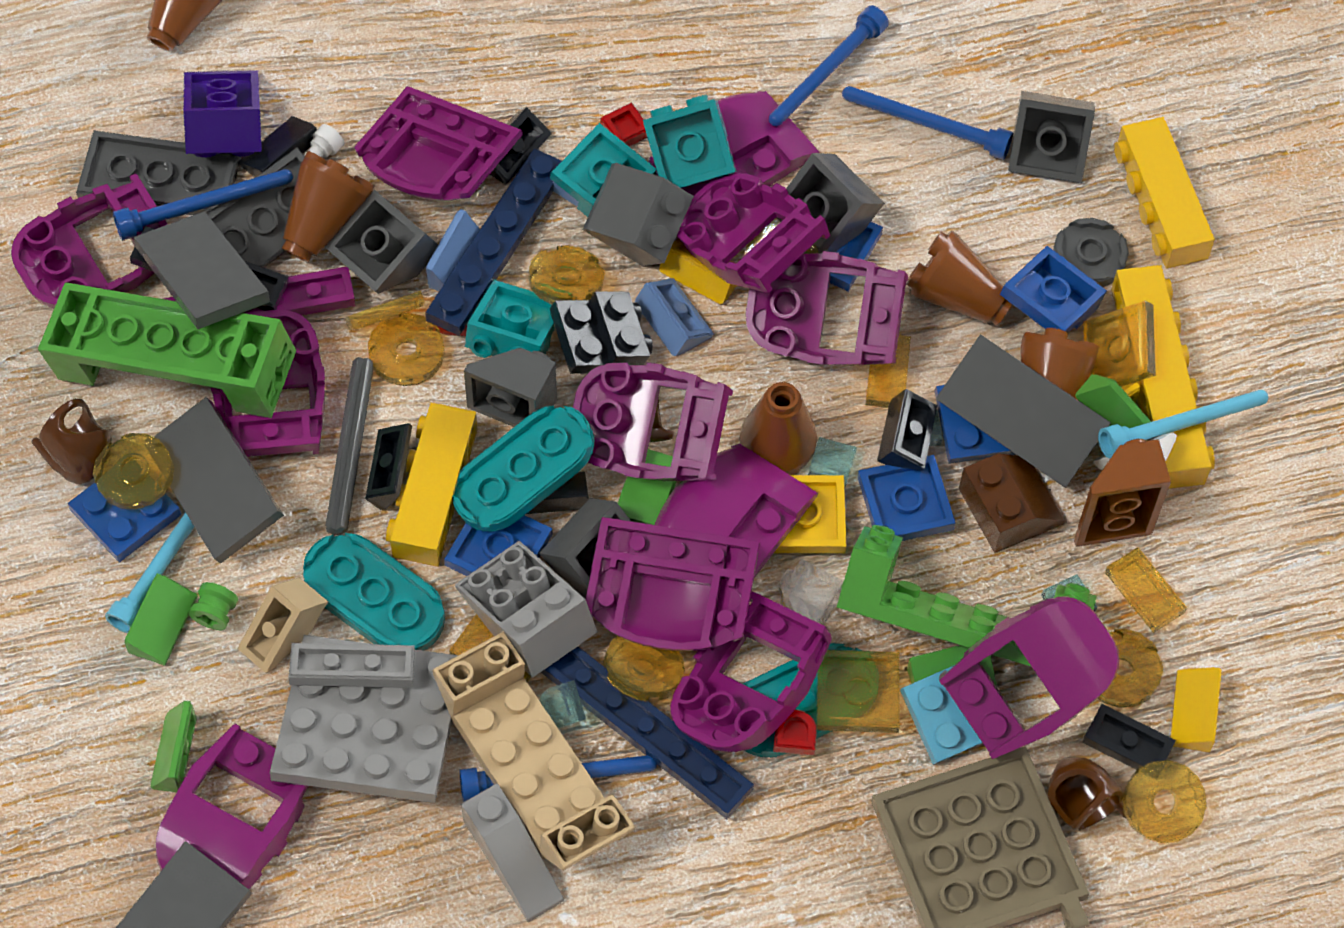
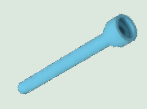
M1257 390L1132 428L1121 427L1118 424L1100 429L1098 433L1099 445L1103 454L1110 459L1120 445H1124L1130 440H1148L1261 406L1267 403L1269 396L1266 391Z
M186 512L128 597H122L120 601H115L105 614L106 620L116 629L128 633L157 573L161 575L164 573L194 529V525Z

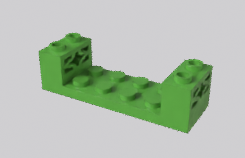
M66 282L38 347V351L58 380L93 386L102 367L222 389L235 412L268 418L273 416L296 353V349L280 319L240 313L197 329L176 301Z
M872 525L871 528L864 526L853 547L837 608L968 648L979 642L994 629L995 625L1007 618L1006 616L999 615L995 608L988 605L976 604L973 607L960 603L956 596L948 593L939 592L933 595L920 591L921 588L918 585L908 581L891 582L903 537L894 535L895 532L892 529L881 525ZM1068 583L1066 586L1057 585L1054 598H1075L1094 610L1097 596L1089 594L1090 590L1084 586ZM1014 640L991 654L1031 666Z

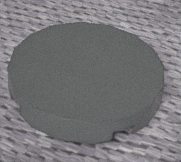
M1083 218L1070 222L1068 227H1065L1063 230L1061 229L1057 234L1053 248L1056 253L1064 257L1103 288L1113 283L1116 270L1125 269L1129 255L1127 241L1122 233L1119 235L1114 230L1113 225L1107 221L1095 218Z

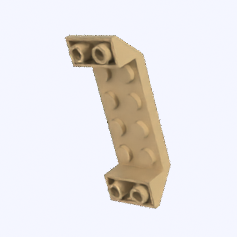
M501 632L432 669V673L454 725L492 783L499 785L511 803L539 854L564 871L635 831V826L614 794L605 798L524 679L525 663L505 633Z

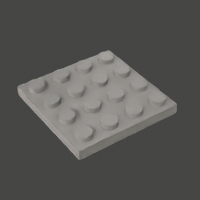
M304 635L302 643L378 645ZM415 650L413 688L291 685L270 770L271 781L435 803L452 719L432 669L458 655Z

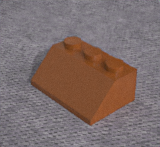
M1133 439L1117 448L1089 489L1074 537L1075 547L1152 535L1171 484L1159 439L1150 441Z

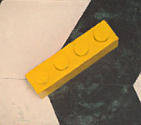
M1164 116L1122 126L1118 141L1114 143L1115 156L1119 164H1124L1127 172V186L1130 193L1137 196L1141 221L1150 228L1152 233L1151 242L1155 255L1161 256L1166 269L1209 259L1215 238Z
M430 402L427 416H420L416 430V438L420 439L417 450L411 449L409 452L406 472L410 474L407 484L401 485L400 496L396 499V507L400 508L397 518H390L386 530L385 540L391 544L393 558L439 567L455 511L453 495L457 485V478L459 472L469 462L478 431L477 414L475 411Z

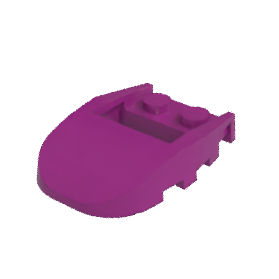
M137 173L130 175L131 183L110 189L108 184L93 188L91 194L75 200L70 196L58 202L56 210L44 218L41 216L36 217L17 233L11 249L12 261L24 285L35 299L54 309L65 282L126 293L137 288L155 274L151 270L138 266V269L107 283L75 230V227L110 208L112 211L128 207L129 210L137 209L140 212L157 207ZM164 220L147 225V227L157 229L168 224ZM131 238L130 240L135 247L134 238Z
M732 173L714 179L694 195L677 236L696 259L727 283L770 293L773 290L770 284L820 237L827 239L830 233L825 219L821 215L816 219L813 218L808 205L801 199H794L790 196L787 188L778 183L772 187L764 185L760 177L750 174ZM779 217L783 220L739 262H729L775 218Z
M823 251V253L802 254L770 284L773 289L770 293L749 289L746 307L748 331L753 340L767 351L807 361V363L838 366L896 364V350L908 274L903 270L892 271L878 267L874 262L843 256L836 252ZM831 273L866 277L855 352L820 348Z
M288 310L247 312L246 314L280 319L296 349L282 390L309 387L310 409L274 412L272 418L251 414L233 416L232 405L224 391L219 388L210 387L216 409L247 457L313 451V455L319 454L325 410V371L319 354V344L315 330L306 318L296 312Z
M647 362V365L608 363L598 366L590 371L579 384L573 408L581 412L587 419L594 434V449L587 463L624 474V476L656 481L715 480L714 468L728 398L732 396L733 390L723 383L718 382L714 384L701 379L697 375L667 368L662 364ZM661 387L686 390L671 467L645 463Z
M752 591L743 638L735 642L732 640L711 649L698 650L693 656L697 661L689 676H682L673 693L670 709L674 723L686 736L711 749L737 752L759 745L779 728L808 694L832 640V636L826 626ZM747 637L799 662L797 665L799 671L790 687L786 686L777 701L723 674Z
M1071 597L1049 598L1031 606L1029 610L1012 618L1007 617L995 625L992 631L964 653L963 658L948 672L945 670L939 675V682L942 686L944 685L989 751L991 758L995 759L1050 735L1077 717L1080 712L1105 692L1114 681L1119 669V652L1114 639L1094 610L1087 604ZM1013 640L1059 706L1058 710L1027 730L980 663V661Z
M234 723L191 766L159 826L156 837V859L160 870L162 871L186 841L242 885L250 889L262 876L261 870L274 856L279 857L287 845L286 839L295 821L298 822L305 805L302 798L308 786L271 781L270 770L276 748L243 731L239 725ZM214 766L281 802V805L262 832L194 794Z

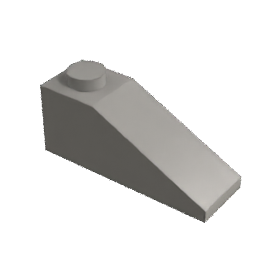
M497 783L461 804L464 824L527 922L564 901L561 892L520 817Z

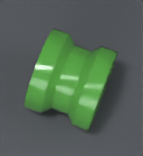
M210 582L202 583L198 591L200 598L197 603L191 606L189 616L207 628L225 630L229 623L227 615L229 610L236 607L238 597L234 592L221 585Z

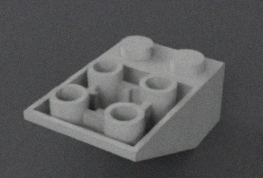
M520 541L455 584L456 589L494 636L501 632L505 633L524 661V670L532 678L597 633L586 600Z

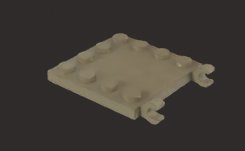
M1026 746L995 759L990 757L872 796L871 803L922 928H1003L1057 909H1061L1065 928H1085L1089 926L1087 915L1080 904L1081 901L1088 899L1089 891Z

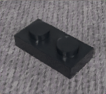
M1101 704L1082 743L1157 779L1176 740Z

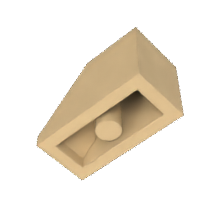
M300 577L271 586L237 649L265 673L271 672L291 652L292 643H300L304 635L311 633L328 601Z

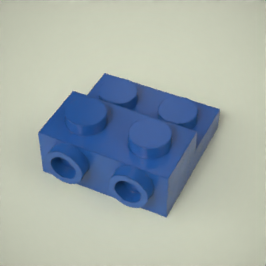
M1046 246L1003 286L1000 295L1044 329L1056 328L1068 333L1073 328L1078 329L1098 310L1107 290L1068 262L1064 257Z

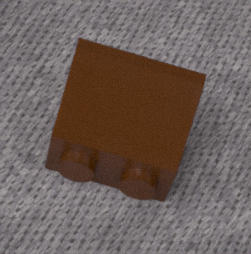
M998 453L963 468L959 491L994 553L1065 524V519L1035 467L1021 457Z

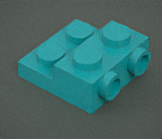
M707 94L686 100L687 107L673 111L672 106L668 105L651 110V118L643 120L658 176L664 177L680 188H684L737 172L727 140L728 135L718 100H709Z
M598 123L552 171L550 179L579 202L577 209L588 217L612 163L622 164L654 175L657 169L602 124Z
M493 280L467 323L465 347L470 348L476 356L486 358L490 355L495 356L517 348L530 352L539 351L546 354L550 347L551 335L555 330L550 307L558 299Z

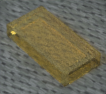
M420 290L347 316L345 321L348 329L354 331L424 306L425 301Z
M898 336L896 364L869 365L866 406L889 408L892 398L906 389L911 336Z
M1138 547L1106 567L1105 574L1153 633L1185 613L1186 605Z

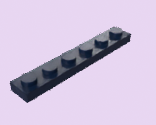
M533 149L425 312L427 322L460 336L491 283L498 278L554 192L553 181L550 179V176L562 160Z
M577 646L541 672L644 755L653 758L658 766L725 819H728L753 791L754 784L705 745L686 736L673 720Z

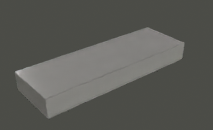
M292 643L289 685L413 688L415 646Z

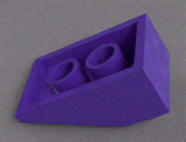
M258 70L184 72L183 113L186 154L207 158L216 155V153L250 156L254 152H262Z

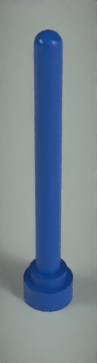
M867 6L857 17L856 29L770 114L769 123L775 127L780 126L865 39L878 37L889 26L885 13L876 6Z
M851 86L845 87L842 91V96L847 101L983 145L984 150L989 151V155L1005 160L1014 135L1012 131L999 127L997 130L990 129L988 132Z
M288 169L280 170L140 212L137 209L129 210L128 207L113 211L115 225L121 241L131 239L137 236V232L143 231L144 226L287 185L292 182L293 173Z
M648 755L582 763L591 778L649 772L657 767L655 760ZM476 768L459 770L463 803L494 785L489 776L485 774V771L477 772Z

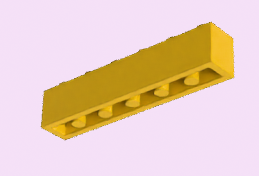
M1162 265L1116 270L1111 291L1133 382H1137L1140 385L1137 397L1139 408L1151 422L1196 409L1195 401L1198 398L1197 383L1194 378L1189 377L1187 369L1189 366V351L1186 344L1181 345L1179 337L1181 332L1180 315L1177 311L1173 312L1171 305L1173 299L1172 283L1170 279H1165ZM1206 422L1173 432L1177 435L1176 441L1166 459L1171 479L1169 489L1205 485L1210 470L1214 469V451L1211 446H1206L1204 438Z

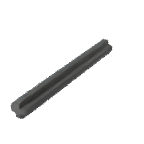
M357 357L352 362L325 524L327 532L332 535H345L348 531L374 370L373 361L369 358Z

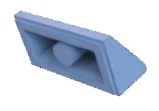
M460 209L457 211L426 266L428 286L436 291H440L480 231L479 227L465 210Z
M673 278L646 283L635 299V302L641 306L642 314L673 356L689 351L711 339L714 335Z

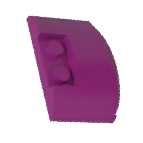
M407 86L354 148L358 156L362 157L367 169L375 177L392 188L426 200L453 201L470 198L523 134L521 129Z
M766 91L740 93L718 99L728 135L727 140L737 171L735 173H746L760 177L762 184L771 186L802 167L812 153H819L789 117L777 127L769 123L770 114L779 105ZM650 156L648 162L656 168L654 159ZM714 179L681 189L694 196Z
M739 443L717 453L714 468L715 480L681 481L667 498L655 525L760 541L755 578L817 498L818 493Z
M602 517L586 596L591 616H594L608 631L621 638L643 646L663 650H705L718 647L732 640L734 642L740 640L744 636L760 541Z

